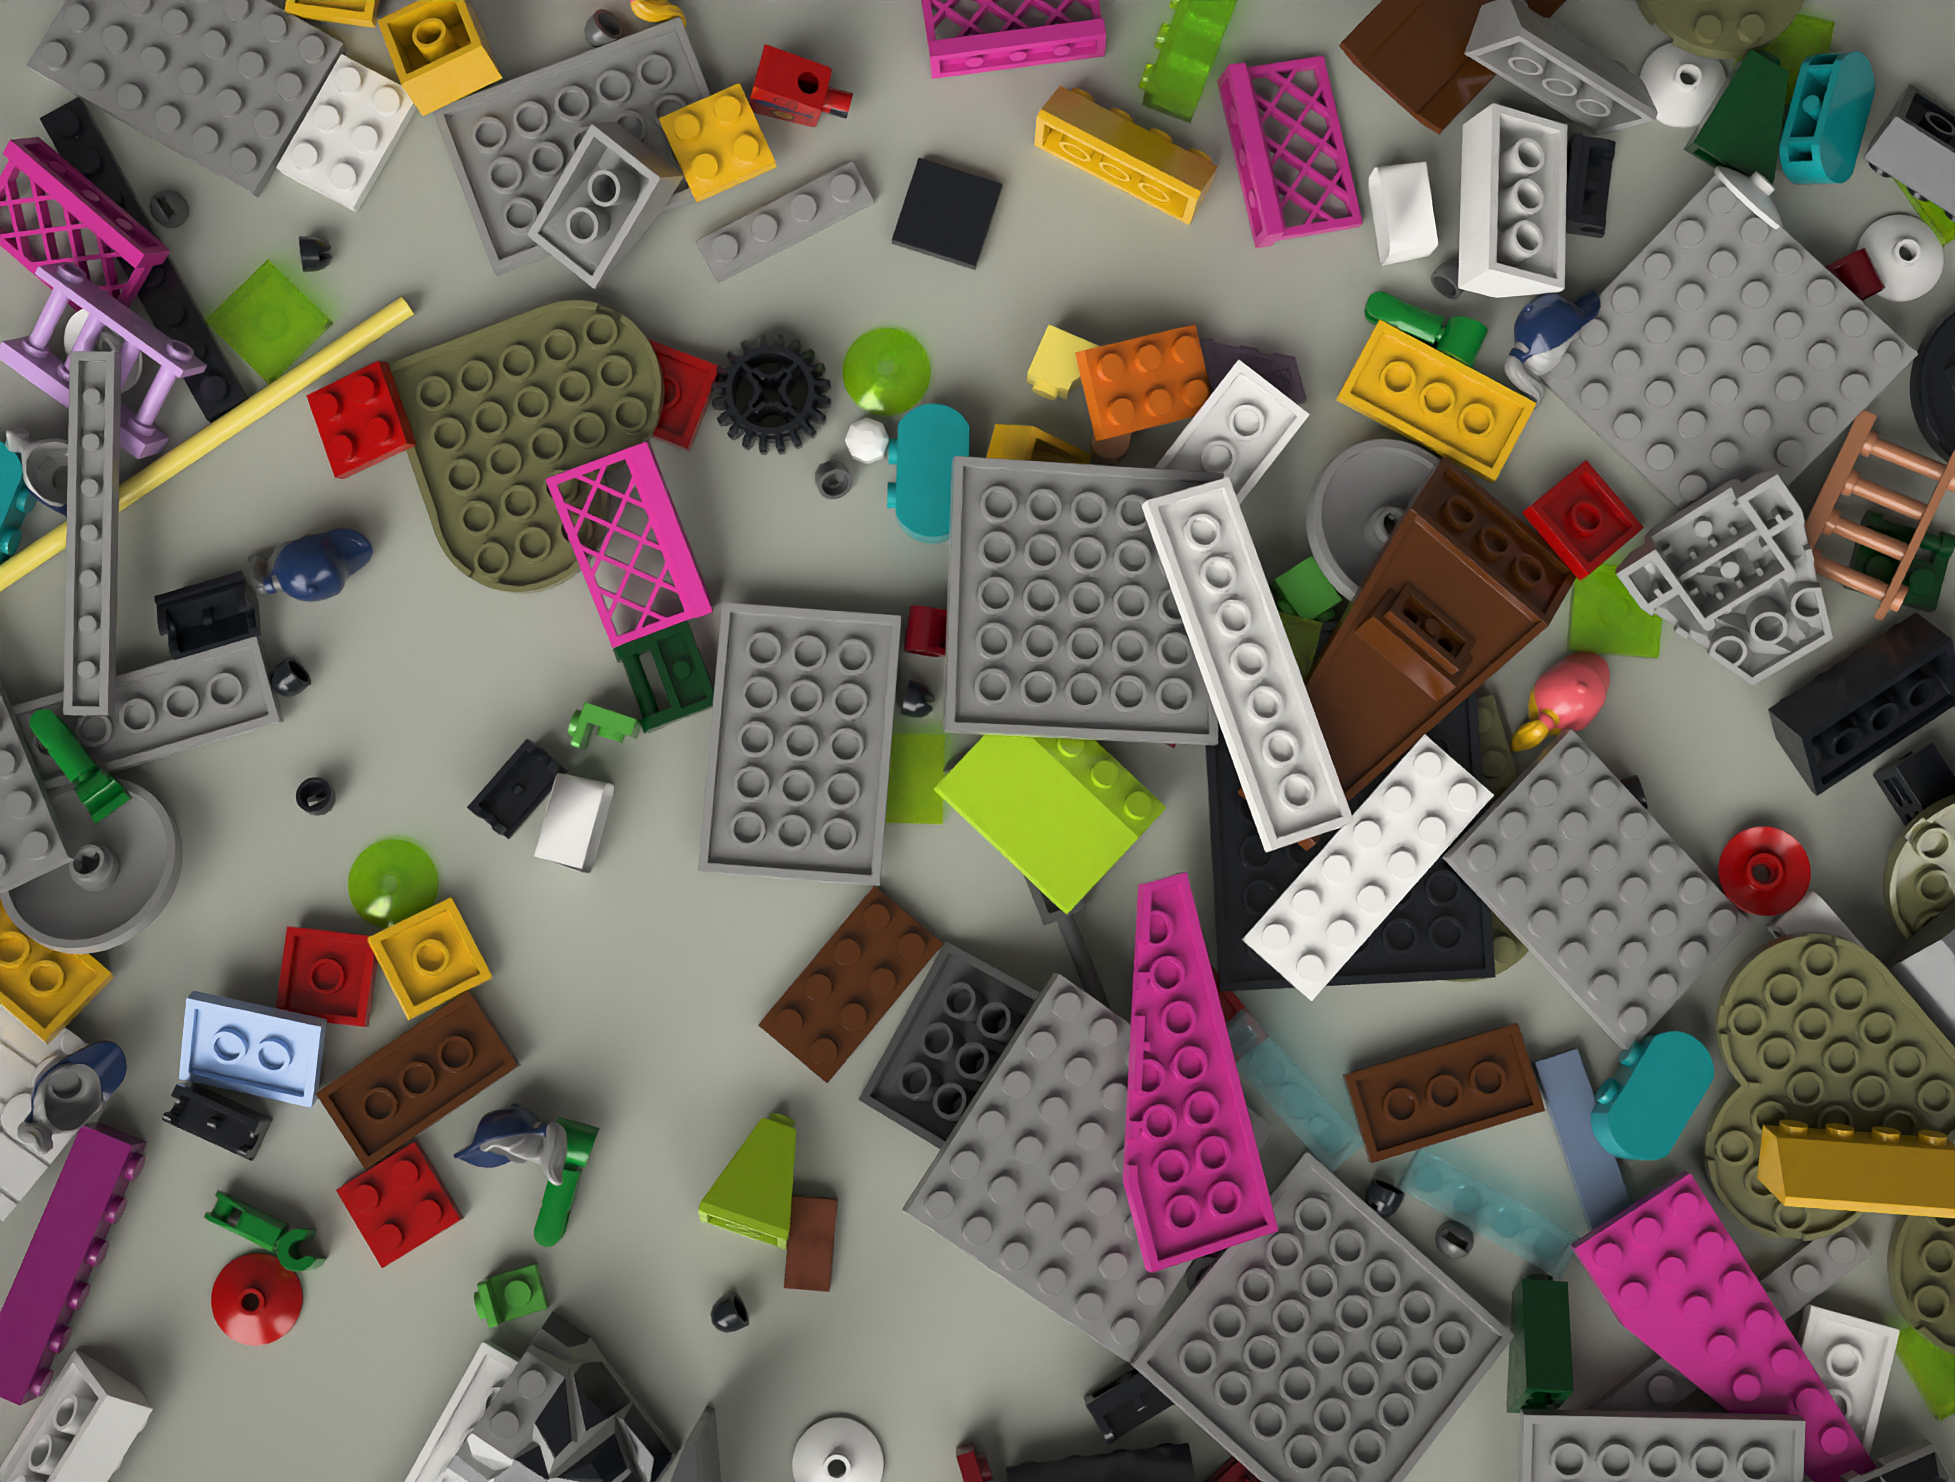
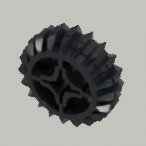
M759 335L757 338L759 347L752 350L747 340L741 342L744 355L741 357L733 351H728L726 356L733 365L732 368L718 365L716 371L726 381L712 382L711 388L713 392L723 395L712 400V407L714 410L724 411L717 417L721 427L733 424L727 433L731 440H736L745 433L742 441L744 449L750 450L756 440H759L760 454L767 455L770 443H775L778 454L782 455L786 453L784 441L791 439L794 447L800 449L803 447L799 437L800 433L804 432L811 439L817 436L816 430L810 424L811 421L823 425L826 423V415L817 410V408L826 409L831 407V398L821 395V393L831 390V383L827 379H818L826 372V368L823 363L811 365L816 357L812 349L806 350L798 356L801 350L799 340L794 339L788 348L785 349L782 335H776L773 346H768L765 336ZM766 363H781L790 366L788 369L783 367L777 373L770 375L764 374L755 368ZM800 375L803 376L808 384V396L801 412L794 407V403L789 399L791 391L796 386L795 381ZM744 377L754 390V395L747 403L748 409L741 415L736 406V393ZM760 384L765 389L772 387L773 391L775 387H778L783 405L779 401L772 403L771 399L769 403H766ZM770 415H778L787 422L790 421L785 425L771 428L753 424L756 420L761 422Z

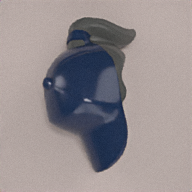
M335 528L318 534H306L300 539L279 544L269 560L261 554H251L248 557L250 563L249 583L252 590L258 595L284 592L294 599L305 602L326 600L341 593L346 580L370 561L373 549L367 538L350 528Z

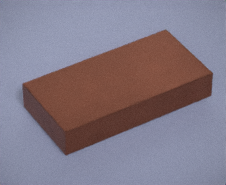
M792 1195L784 1288L822 1292L830 1291L838 1198Z

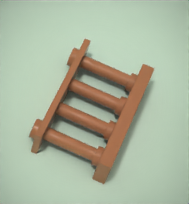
M1863 410L1856 417L1804 526L1815 561L1813 562L1815 572L1881 600L1873 618L1882 621L1889 609L1898 612L1909 590V587L1901 584L1945 491L1955 492V449L1947 464H1943L1878 437L1879 432L1871 430L1878 415ZM1859 454L1867 458L1869 454H1872L1938 481L1928 504L1859 477L1861 472L1852 469ZM1852 493L1918 520L1919 523L1909 544L1841 517V511L1834 509L1839 495L1843 494L1849 497ZM1821 533L1827 536L1835 533L1900 560L1890 583L1888 584L1821 556L1823 551L1815 548Z

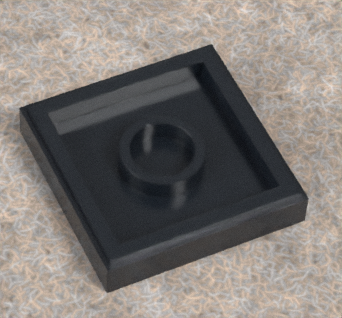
M918 158L892 237V244L976 270L1003 184Z

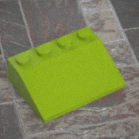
M984 735L934 788L935 792L1066 915L1167 808L1097 741L1087 739Z

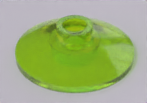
M881 328L863 334L850 346L844 358L842 375L847 393L860 408L875 415L893 416L910 410L920 402L928 389L931 369L926 351L913 336L898 329ZM884 361L891 362L895 367L894 371L890 375L880 374L877 370L880 363Z
M398 839L383 840L366 848L354 861L348 877V893L354 909L364 920L384 929L432 907L437 898L439 888L438 873L430 856L419 846ZM392 875L397 881V886L394 891L388 893L383 889L382 882L386 876Z

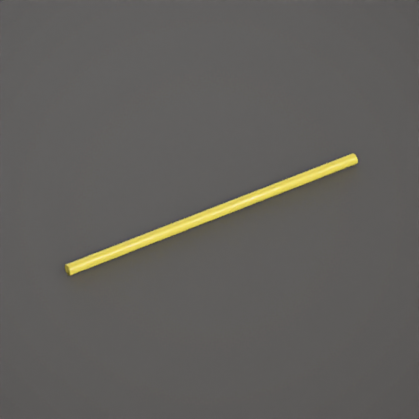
M403 296L399 297L119 485V512L415 315ZM67 520L0 564V592L66 549Z

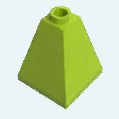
M773 1112L769 1113L767 1119L763 1117L760 1119L701 1200L698 1208L700 1221L784 1250L787 1249L790 1233L797 1129L793 1128L795 1124L793 1119Z

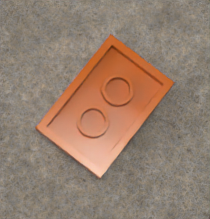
M1196 324L1075 352L1096 441L1194 417L1212 394Z

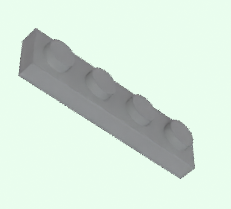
M851 161L696 240V243L717 283H720L874 204L854 162Z

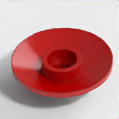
M1757 826L1739 832L1728 841L1719 857L1718 878L1725 895L1735 906L1753 915L1775 916L1792 909L1803 899L1810 885L1811 866L1806 851L1793 836L1774 827ZM1755 866H1762L1767 870L1768 878L1766 881H1759L1754 877L1753 869Z
M250 1253L231 1261L217 1276L211 1293L212 1313L220 1329L233 1340L246 1345L269 1344L286 1335L297 1322L303 1306V1289L297 1273L287 1270L280 1264L277 1256L268 1253ZM248 1293H254L258 1296L259 1306L257 1309H250L246 1305L245 1299Z

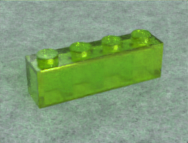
M1238 0L1170 1L1169 8L1176 10L1170 25L1162 22L1153 47L1160 50L1155 65L1147 62L1138 88L1145 90L1142 106L1191 124Z

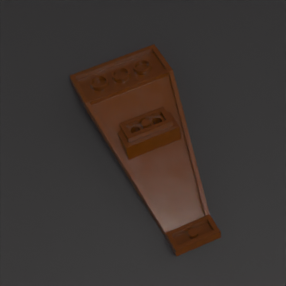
M1446 456L1434 465L1400 517L1304 680V685L1347 802L1545 630L1576 579L1574 573L1546 541ZM1241 785L1237 793L1247 801ZM1322 834L1296 843L1307 851L1317 844Z

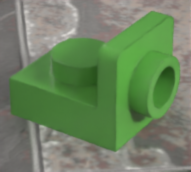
M585 702L582 711L575 710L569 724L568 735L573 736L572 746L586 750L594 725L599 726L598 736L623 743L625 735L637 739L641 724L637 719Z
M538 1262L486 1277L477 1283L478 1291L474 1292V1303L480 1319L486 1318L489 1328L550 1307Z

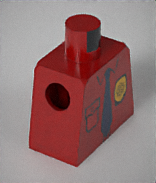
M764 44L749 104L753 113L809 127H816L821 112L846 119L853 93L828 86L832 74L830 67Z

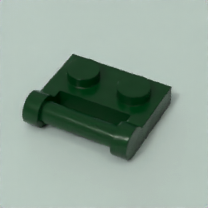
M1871 510L1865 512L1860 523L1865 527L1909 544L1916 529L1883 519L1882 513ZM1926 531L1919 548L1931 551L1929 562L1913 558L1901 583L1909 587L1901 605L1925 612L1936 610L1948 561L1955 549V534L1940 531L1938 534ZM1855 542L1849 567L1889 584L1900 560ZM1844 585V587H1843V588H1845V589H1849V590H1852V591H1856V592L1862 593V592H1860V591H1857V590L1852 589V588H1850V587H1848V586H1845V585Z
M687 620L613 649L617 663H623L643 718L640 720V724L644 734L662 729L669 724L713 708L714 688ZM651 651L671 705L670 708L659 711L639 657Z

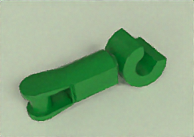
M1382 291L1371 294L1367 299L1364 309L1365 318L1371 324L1376 325L1380 319L1431 347L1434 341L1438 342L1436 350L1451 358L1455 357L1470 368L1473 367L1488 333V328L1481 322L1462 316L1449 318L1444 326L1442 325L1444 317L1410 303L1406 304L1404 301Z
M39 709L31 715L29 720L31 730L45 748L48 749L49 754L71 783L76 785L73 789L81 803L85 805L95 824L101 822L132 799L128 790L106 770L99 768L62 718L49 709Z
M562 1117L556 1120L566 1131L567 1156L563 1168L562 1184L556 1186L549 1180L547 1181L542 1199L543 1206L540 1208L534 1228V1238L543 1247L554 1246L563 1238L566 1232L570 1209L573 1207L583 1169L577 1166L585 1168L600 1129L598 1127Z
M217 1190L215 1196L218 1200L213 1210L206 1212L204 1215L206 1220L273 1253L277 1251L280 1264L287 1270L294 1272L315 1270L322 1266L327 1259L319 1254L302 1257L299 1253L301 1242L313 1239L317 1232L316 1229L298 1228L289 1231V1224L226 1192ZM234 1207L243 1211L237 1224L228 1220Z

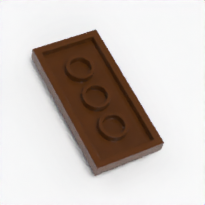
M874 886L758 1026L823 1081L828 1083L941 948L943 943Z
M468 990L315 1094L366 1170L521 1066V1064L472 990Z
M1518 1023L1507 1024L1342 1074L1370 1163L1545 1111Z

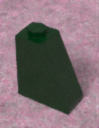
M1750 49L1741 56L1683 150L1713 168L1717 166L1730 168L1748 177H1751L1755 171H1758L1772 184L1775 179L1789 71L1780 66L1781 61L1775 55L1761 49L1757 50V52Z
M1532 1274L1526 1276L1525 1279L1522 1278L1512 1292L1510 1331L1515 1336L1509 1343L1507 1413H1520V1409H1559L1574 1392L1568 1282L1553 1281V1277L1547 1274Z

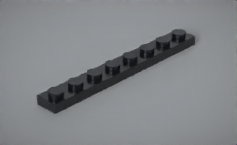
M77 97L40 117L39 119L59 155L161 241L85 103ZM168 254L163 264L152 267L137 295L155 328L169 338L187 344L193 349L194 356L207 364L203 373L183 378L206 420L212 423L247 400L248 396ZM119 256L117 259L129 279L135 268Z

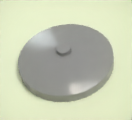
M1374 439L1355 444L1332 459L1319 473L1311 488L1306 508V530L1311 551L1327 580L1350 601L1356 594L1400 517L1434 465L1439 461L1434 455L1416 445L1394 439Z
M116 778L128 790L132 799L98 824L94 823L85 805L79 800L73 789L76 785L73 783L58 787L48 793L75 860L0 895L9 918L23 933L37 943L58 952L89 954L105 951L129 941L146 929L160 915L172 897L179 880L182 867V841L178 827L170 812L157 798L141 786Z

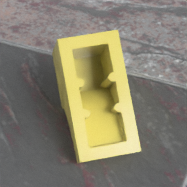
M1048 324L1027 372L1026 383L1033 385L1032 391L1041 397L1056 400L1057 396L1067 400L1070 392L1082 385L1075 352L1100 346Z

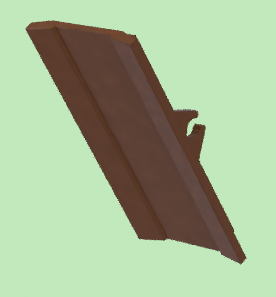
M1382 0L1341 42L1339 47L1356 67L1417 121L1440 135L1497 75L1464 54L1481 6L1495 0ZM1567 0L1524 1L1528 4L1529 9L1543 18H1551Z

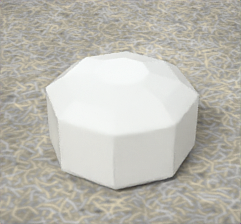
M866 417L850 425L845 443L852 459L869 465L884 458L889 446V437L883 423Z

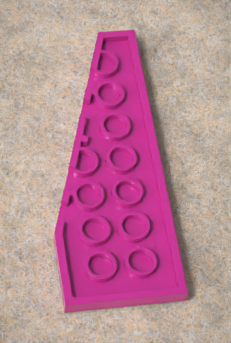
M1179 872L1138 884L1123 1183L1145 1269L1151 1273L1279 1231L1187 872Z
M1684 1170L1570 1245L1618 1322L1729 1413L1801 1415L1806 1421L1804 1474L1812 1481L1841 1482L1840 1475L1851 1470L1861 1476L1876 1469L1872 1459L1691 1173Z

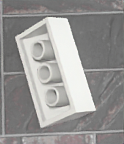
M1492 103L1463 124L1459 289L1494 298L1556 293L1565 289L1567 124Z
M74 1350L1 1465L0 1482H108L111 1475L120 1467L123 1456L137 1434L146 1426L153 1408L134 1384L85 1353Z

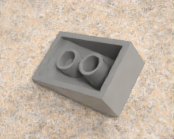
M591 123L527 236L592 288L597 289L662 213L684 175L618 123Z

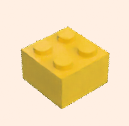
M418 0L377 20L400 83L422 116L502 79L478 15L468 0Z

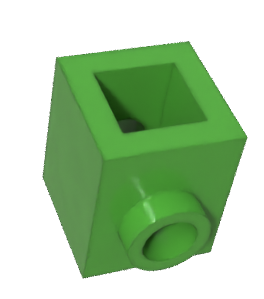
M1313 556L1308 557L1276 578L1270 585V588L1278 598L1275 602L1278 613L1287 624L1293 622H1328L1336 616L1332 608L1342 601L1338 595L1339 592L1327 580Z

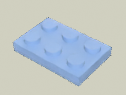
M192 991L186 998L179 1079L312 1107L318 1099L315 1093L319 1091L327 1019Z

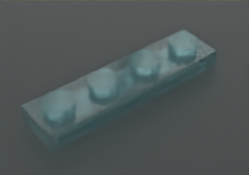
M1244 1008L1226 1023L1237 1070L1315 1157L1333 1173L1365 1142Z
M1421 1148L1417 1149L1397 1185V1188L1559 1279H1561L1575 1253L1570 1245L1580 1239V1237Z

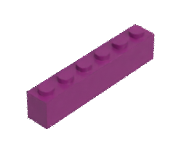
M100 1122L86 1123L79 1129L0 1312V1398L21 1406L37 1398V1396L41 1397L48 1389L54 1374L50 1366L56 1353H61L70 1339L72 1327L68 1326L74 1310H79L89 1295L91 1285L86 1282L93 1266H99L107 1253L109 1241H106L105 1238L111 1224H116L125 1211L127 1198L123 1196L130 1180L135 1181L145 1164L146 1156L142 1155V1152L147 1143L146 1141Z

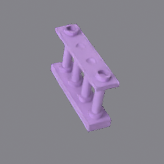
M69 262L38 266L35 274L54 288L31 335L2 341L0 345V360L69 409L70 354L66 362L50 352V347L47 344L69 299L86 310L89 315L71 351H93L105 325L125 339L119 351V354H122L121 390L141 351L161 364L137 413L121 403L120 447L137 459L163 452L169 437L156 428L157 426L154 421L176 378L203 373L207 364L194 356L193 349L187 344L169 338L87 279L86 273L80 267Z

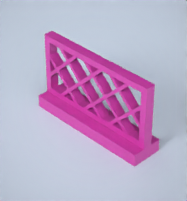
M921 0L932 79L1105 57L1106 29L1104 18L1101 15L1099 0H1076L1090 9L1092 20L1074 22L1064 15L1075 0H1064L1057 9L1043 0H1025L1013 15L995 4L998 0H973L981 7L970 20L952 10L960 0H947L945 4L939 0ZM1031 6L1049 17L1043 26L1032 28L1022 22L1021 18ZM932 8L938 11L934 17L932 14ZM988 12L1006 22L999 32L986 33L977 25ZM945 17L962 28L955 38L936 40L935 29Z
M1324 55L1246 67L1245 62L1228 65L1217 80L1255 249L1272 246L1276 241L1360 227L1363 221ZM1314 70L1318 88L1312 97L1291 83L1297 72ZM1289 74L1287 79H1285L1281 75ZM1265 77L1280 87L1271 103L1255 93L1252 79ZM1284 91L1306 105L1296 121L1275 107ZM1318 96H1320L1321 103L1316 100ZM1259 108H1260L1262 111H1264V114L1262 115V117H1261V115H1260V110H1259ZM1310 109L1325 119L1327 130L1322 138H1319L1301 125ZM1269 115L1290 129L1281 145L1265 135L1263 124ZM1294 133L1316 147L1306 163L1285 149ZM1328 138L1330 139L1331 145L1326 142ZM1269 151L1274 153L1272 158H1270ZM1320 151L1335 161L1337 172L1332 180H1329L1310 167ZM1278 158H1281L1300 171L1290 187L1275 178L1273 165ZM1304 175L1325 189L1316 205L1294 191ZM1338 179H1339V182H1340V186H1341V187H1339L1338 185H1336ZM1279 193L1284 196L1281 201H1280ZM1329 193L1345 203L1348 217L1334 219L1320 209ZM1288 200H1291L1309 213L1303 225L1286 227L1282 209ZM1314 217L1321 221L1311 223Z
M41 138L10 139L3 152V155L9 160L0 175V208L1 206L9 205L14 232L7 233L0 227V246L51 290L54 287L35 274L38 266L60 262H74L76 266L86 273V278L91 281L87 260L101 259L106 285L98 287L108 291L109 295L129 308L152 267L163 264L170 249ZM20 171L29 177L33 197L20 199L16 178ZM55 199L62 205L66 221L65 226H52L47 200ZM35 202L40 229H26L21 204ZM88 228L96 235L100 254L85 255L80 229ZM68 230L73 257L59 259L54 232ZM42 234L47 260L39 261L32 255L28 235ZM121 256L135 268L127 283L118 284L113 257ZM69 299L67 304L78 312L83 309Z
M649 440L545 479L612 648L688 619L698 618L713 612V602ZM624 459L632 475L625 493L601 483L607 466ZM600 469L596 480L584 475ZM577 478L593 486L583 509L565 502L559 487L560 483ZM634 485H636L641 500L630 496ZM598 488L622 499L613 522L588 512ZM627 501L644 508L649 521L642 536L617 525ZM569 510L580 515L576 525H574ZM585 517L610 528L600 551L582 544L578 532ZM651 527L658 543L647 538ZM614 531L639 541L629 565L604 554ZM644 544L661 551L665 564L659 578L634 567ZM586 553L597 557L593 567H591ZM601 560L626 570L617 593L598 585L595 574ZM667 570L670 572L674 585L663 580ZM631 573L656 583L646 607L621 596ZM660 586L678 593L684 608L683 611L666 616L650 609ZM603 595L614 599L609 610ZM618 602L643 612L635 629L618 635L611 618ZM647 615L659 619L643 625Z

